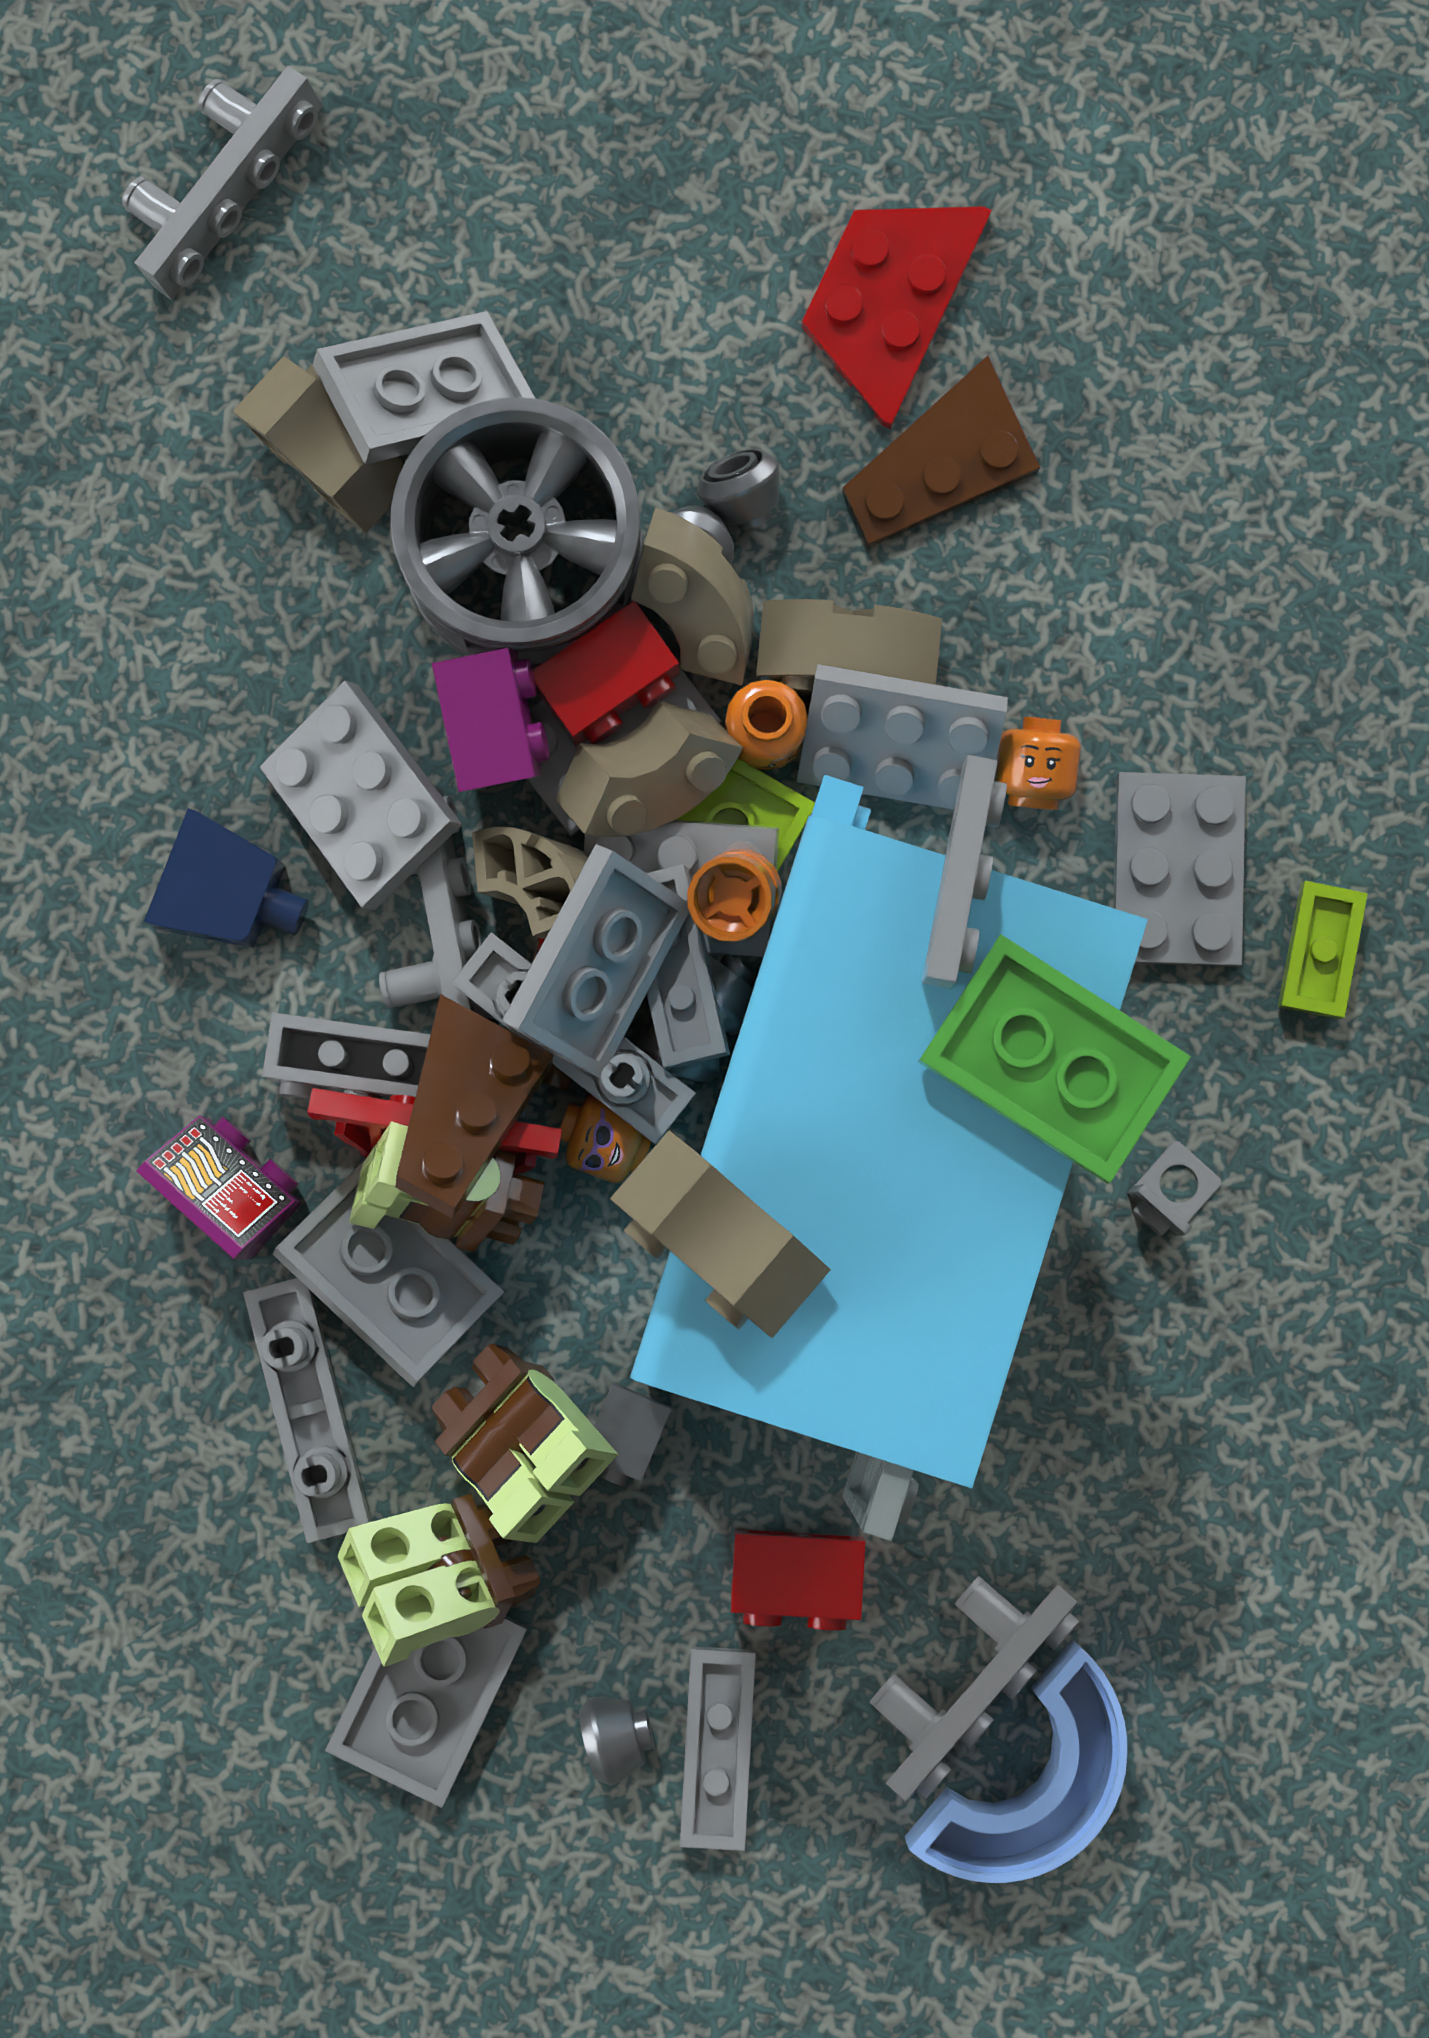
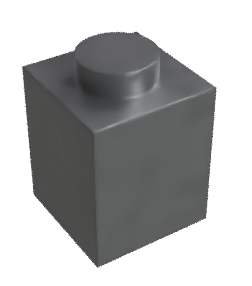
M613 1382L594 1427L619 1455L598 1477L625 1487L629 1477L641 1482L670 1415L672 1406Z

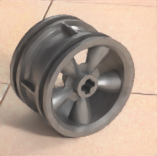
M526 397L496 398L467 406L451 414L432 428L415 446L399 474L394 489L390 519L391 537L400 569L422 616L432 630L452 649L463 656H469L509 647L518 652L519 660L528 658L532 670H534L633 601L631 597L643 550L636 487L630 470L620 452L611 440L592 422L562 405L546 400ZM509 459H531L526 481L511 480L499 484L489 466L493 463ZM581 476L600 493L615 520L598 519L565 522L563 509L555 498ZM449 494L474 508L469 518V533L428 540L433 520L441 504ZM523 520L528 521L531 536L527 537L519 534L513 542L509 541L505 526L509 524L513 527H518ZM559 554L565 559L595 574L601 575L591 589L578 601L555 613L545 582L539 571L551 565ZM483 564L487 565L494 572L506 575L501 620L490 619L473 613L454 602L447 594L458 587Z

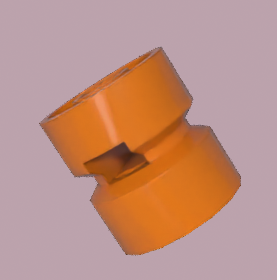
M731 849L715 856L694 874L687 890V907L693 922L706 935L720 941H740L754 935L775 915L782 899V882L776 867L764 855L750 849Z

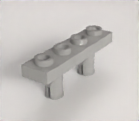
M290 66L284 69L257 105L219 79L211 81L204 88L198 100L199 110L234 135L181 203L144 177H138L133 180L124 192L122 205L126 208L125 210L158 232L134 263L149 283L170 300L175 298L182 287L191 285L202 271L206 256L220 238L229 236L240 222L242 210L258 189L267 187L278 173L280 161L297 140L305 138L315 126L318 112L323 106L308 79Z
M434 786L458 818L451 796H444L443 789ZM451 835L411 874H417L420 877L434 950L433 960L381 972L379 974L380 990L387 1008L438 999L440 994L482 1017L492 1020L494 1019L493 1016L451 984L482 944L477 923L475 920H468L463 896L470 895L471 893L470 877L464 859L462 857L456 858Z
M491 932L451 984L514 1034L553 1054L552 1064L656 1145L696 1093L625 1037H623L613 1058L609 1060L610 1063L602 1070L600 1079L581 1070L503 1023L502 1020L532 964Z
M298 1278L243 1292L306 1542L311 1543L344 1534L351 1527L372 1522L313 1292Z
M978 1576L956 1601L955 1605L998 1644L994 1649L998 1654L948 1712L942 1709L938 1713L895 1674L879 1689L869 1703L912 1742L909 1749L913 1751L886 1784L904 1801L910 1799L916 1791L927 1799L952 1770L943 1762L944 1758L959 1741L970 1749L994 1721L985 1712L1002 1692L1012 1700L1036 1673L1037 1670L1028 1661L1040 1647L1046 1643L1055 1650L1079 1623V1620L1071 1614L1072 1610L1079 1603L1057 1584L1033 1613L1028 1610L1022 1614L1007 1599Z

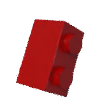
M632 601L535 668L533 675L537 693L576 747L587 738L591 744H598L608 738L623 725V721L619 716L638 703H641L647 709L657 704L658 701L663 700L676 688L672 680L679 676L680 672L677 659L638 604Z
M735 1529L731 1613H743V1624L777 1627L782 1625V1616L808 1617V1628L833 1631L846 1630L847 1620H861L866 1545L864 1537Z

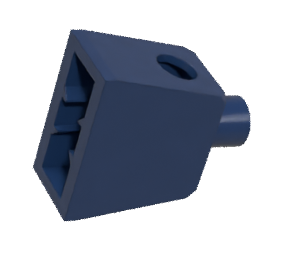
M188 808L144 922L153 928L165 932L254 948L263 923L296 935L305 919L309 900L277 888L285 869V865L279 859L201 813Z

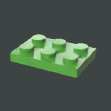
M1000 934L918 1062L1108 1184L1115 1177L1191 1056Z

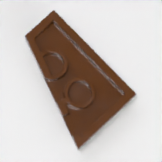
M987 355L843 487L842 493L868 548L1039 472L1040 465L989 356Z
M440 994L396 1175L395 1187L453 1219L550 1071L554 1055Z

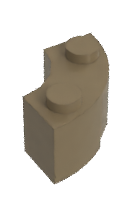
M283 356L237 405L233 412L284 464L287 463L296 469L309 482L317 494L366 534L391 507L394 489L404 466L400 460L402 456L365 465L313 364L305 371Z
M655 508L644 542L631 600L653 609L671 626L680 646V670L742 685L754 635L753 603L745 579H739L733 567L721 554L723 547L708 533L678 515Z
M784 599L763 601L756 676L782 682L796 691L799 696L805 697L812 696L817 664L936 685L942 618L874 604L873 609L852 611L834 605V600Z
M658 701L646 721L627 736L605 744L580 743L555 800L584 834L599 837H621L644 833L678 819L701 803L724 782L726 775L735 764L743 747L711 715Z
M492 827L472 832L477 892L520 905L527 914L532 936L546 939L590 855L575 847L512 827Z
M670 1130L610 1198L633 1218L623 1231L657 1260L669 1249L714 1288L704 1301L738 1330L750 1319L769 1337L773 1338L831 1270L794 1235Z

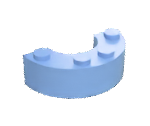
M1071 1639L1031 1687L1046 1707L1053 1731L1050 1759L1039 1779L1020 1795L994 1803L969 1800L946 1787L904 1836L909 1850L921 1860L940 1871L970 1881L985 1883L1022 1881L1045 1874L1071 1860L1087 1847L1106 1824L1116 1806L1126 1774L1127 1734L1125 1721L1117 1696L1104 1672L1073 1639Z

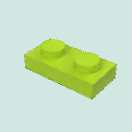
M1304 881L1300 884L1278 1001L1279 1008L1339 1020L1345 1018L1368 893L1310 881Z

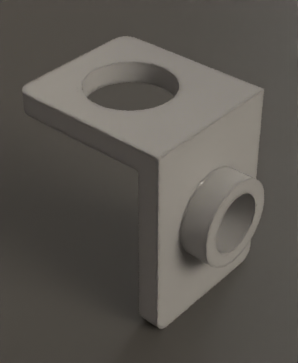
M1176 1141L1164 1151L1127 1194L1139 1203L1133 1210L1134 1214L1151 1230L1160 1236H1163L1167 1230L1174 1236L1186 1235L1192 1227L1187 1222L1219 1188L1221 1179L1183 1144ZM1173 1165L1188 1167L1193 1171L1197 1179V1190L1194 1196L1183 1203H1175L1168 1200L1160 1188V1179L1163 1172Z

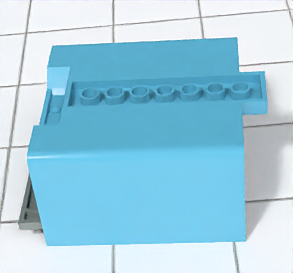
M824 775L812 815L808 816L700 1156L794 1235L831 1270L776 1335L771 1338L750 1319L738 1330L704 1301L714 1288L670 1251L630 1379L856 1451L842 1497L864 1533L892 1541L897 1523L906 1525L913 1509L919 1483L914 1482V1478H911L914 1470L973 1488L1073 1164L1071 1160L919 1063L918 1060L1000 934L1120 1010L1148 919L992 870L985 900L974 898L971 900L967 927L979 929L977 951L971 974L958 971L956 983L951 989L922 983L946 855L865 830L871 809L859 805L864 787Z

